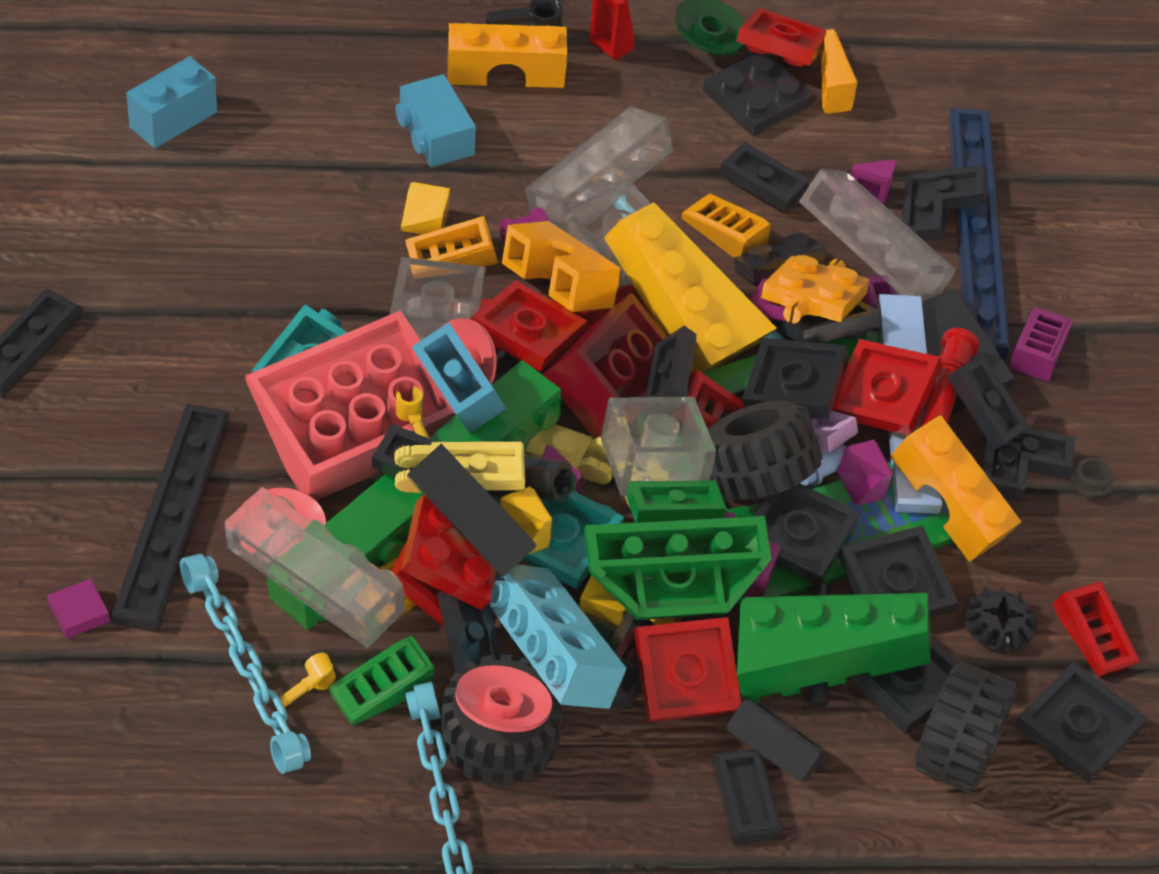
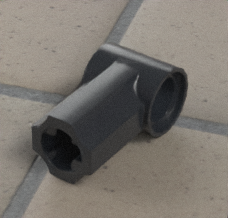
M531 0L529 7L487 12L486 24L563 27V4L560 0Z
M524 454L525 488L531 486L541 499L566 502L571 492L576 489L577 475L573 472L571 463ZM511 490L509 494L519 490Z

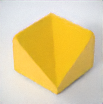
M412 182L407 194L401 231L422 235L444 228L450 208V188Z
M529 486L524 488V490H519L502 497L500 506L537 544L536 548L529 554L549 547L552 517L535 490Z
M591 575L581 595L579 608L583 612L619 626L627 610Z

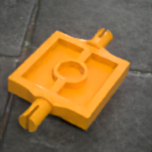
M791 256L764 282L761 298L785 306L783 316L787 322H790L793 318L792 323H797L802 316L808 314L841 323L867 294L870 279L858 276L856 271L846 268L842 260L837 263L838 259H834L828 266L818 264V261L810 256Z

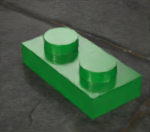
M716 480L629 481L626 497L635 523L725 518L727 508Z

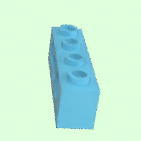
M516 565L503 578L497 573L489 606L560 705L610 709L626 667L549 568Z

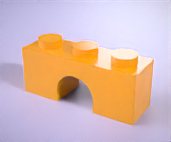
M449 23L447 80L450 85L486 86L488 72L493 67L500 64H513L525 72V87L564 88L567 63L566 27Z
M550 221L508 225L502 259L503 265L524 279H551L548 296L571 312L614 307L616 292L619 286L620 267Z
M941 415L908 435L890 455L891 459L916 491L925 485H929L942 495L950 513L949 521L943 528L969 562L1001 542L1022 522Z

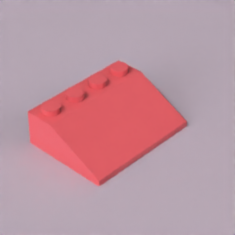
M401 311L246 375V383L287 473L299 491L306 493L316 501L382 472L372 468V456L391 424L415 433L410 422L401 420L396 414V394L398 391L401 394V398L407 402L413 401V387H417L422 391V418L429 437L456 415L412 349V346L421 340Z

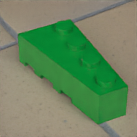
M928 593L741 598L737 678L742 702L744 699L759 702V697L781 692L782 697L801 693V687L827 682L828 686L846 683V678L867 672L873 677L931 663V624Z

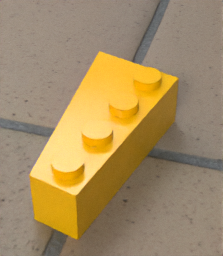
M654 202L621 219L604 237L664 334L669 336L684 325L697 334L694 348L695 359L690 373L695 371L704 373L717 368L758 345L763 338H766L776 329L769 319Z

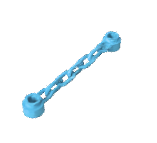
M202 554L182 558L180 561V573L186 590L190 594L203 591L206 597V610L216 628L224 631L230 644L229 655L241 676L248 678L255 693L253 701L262 720L268 726L273 727L276 736H273L270 740V749L276 768L282 774L301 769L304 762L310 761L311 758L309 743L302 733L296 735L290 731L286 723L288 718L287 712L275 691L268 689L261 674L263 667L252 645L243 640L237 628L238 617L230 601L225 596L219 594L215 585L218 581V570L214 559L211 556L204 557ZM221 602L229 615L223 618L222 623L215 612L216 609L220 608ZM245 649L253 663L247 665L246 670L238 657L244 654ZM270 697L278 710L272 713L271 719L263 704L269 702Z
M428 682L415 685L414 691L405 694L411 719L421 718L424 731L417 739L421 763L424 768L433 771L436 785L429 793V799L435 821L439 825L446 826L449 841L442 848L446 874H454L449 850L451 848L452 854L457 855L459 853L458 846L462 851L466 871L464 873L463 868L458 866L456 867V874H472L473 866L468 846L463 840L456 839L453 826L460 816L456 793L450 784L443 783L440 770L447 762L443 737L437 730L431 729L429 722L441 718L433 683ZM434 737L436 739L440 760L438 762L437 756L432 755L430 758V763L428 761L424 740L426 739L428 745H432L434 743ZM445 791H447L453 814L451 816L449 810H444L442 818L436 795L438 793L440 799H445Z

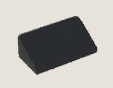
M744 699L727 724V729L796 780L802 781L827 763L831 757L829 755L830 752L760 702Z

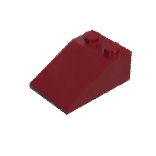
M631 292L569 346L542 375L561 389V398L593 438H603L630 421L644 406L655 345L667 336Z

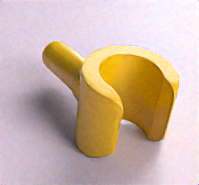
M413 387L412 402L403 400L398 391L396 394L397 416L403 421L410 422L416 434L430 439L422 418V391L417 387Z
M326 653L315 654L306 661L305 668L309 676L302 679L300 683L279 697L284 708L307 691L309 692L314 688L326 690L335 683L336 674Z

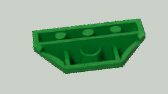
M765 516L586 525L584 527L590 574L636 620L727 615L771 561Z

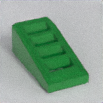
M411 635L393 644L330 685L329 693L350 725L354 726L406 701L405 693L414 691L415 685L432 682L434 687V666ZM406 665H407V666L409 667V669L411 670L410 673H409V672L407 671V669L405 668ZM391 672L397 679L393 684L387 676ZM375 681L381 692L375 694L368 683ZM358 689L365 702L359 705L351 691Z

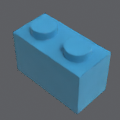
M191 56L126 92L129 127L154 149L217 112L216 78Z
M444 74L400 86V103L395 106L398 122L401 127H407L411 134L415 151L418 154H423L430 168L475 155L476 126Z
M449 322L412 346V349L469 433L507 409Z

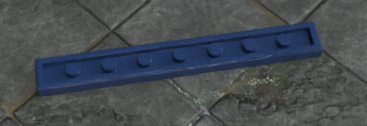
M950 108L948 123L952 169L985 164L988 174L986 205L955 209L961 298L1000 357H1007L1010 344L989 111Z

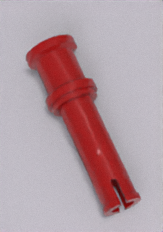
M951 328L944 332L941 340L943 350L939 356L942 369L930 393L918 429L939 415L948 424L957 392L947 376L969 363L980 347L979 339L971 331L964 328Z

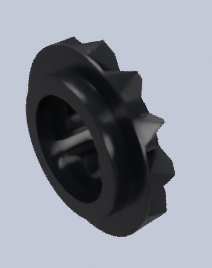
M1004 586L995 592H991L985 587L979 596L971 597L965 612V624L971 636L986 648L1000 652L1016 651L1027 646L1033 640L1039 622L1034 615V605L1026 604L1023 601L1022 593L1015 596L1006 593ZM999 609H1002L1005 612L1006 618L1009 619L1004 629H1001V623H999V618L996 616Z

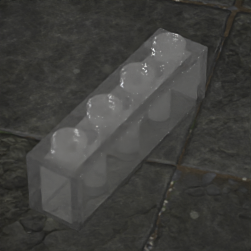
M630 106L525 188L530 211L536 207L542 208L551 223L568 234L572 233L673 152L667 118Z
M820 169L799 201L875 272L883 276V279L901 295L921 296L923 302L940 294L956 272L954 267L845 171Z
M261 487L224 522L228 549L366 648H369L405 611L403 585L394 573L387 569L380 570L367 561L364 554L357 547L351 544L345 545L333 537L328 528L320 521H310L297 512L294 505L284 496L278 495L276 497Z

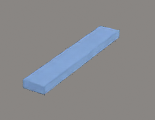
M879 294L877 308L880 311L881 327H879L881 344L927 354L921 296ZM927 402L916 424L914 431L918 429V426L921 423ZM888 431L890 455L908 435ZM891 459L895 512L939 514L942 507L941 494L929 485H925L916 491Z

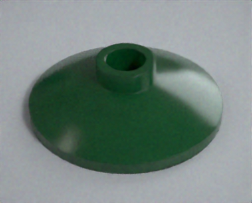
M685 0L678 6L674 17L676 28L681 36L694 47L711 54L729 55L740 51L745 46V44L736 42L740 27L745 21L738 12L727 4L718 0Z

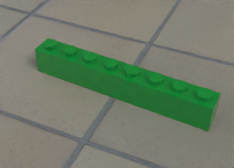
M521 360L492 385L506 406V410L471 433L468 432L458 416L455 415L431 435L430 439L436 442H521L524 444L525 450L531 439L542 430H549L558 421L561 414V389L525 361ZM386 473L266 573L269 599L307 631L318 621H325L330 618L337 610L339 603L352 592H357L362 577L399 557L408 539L415 504L423 493H403V491H399L395 486V477Z

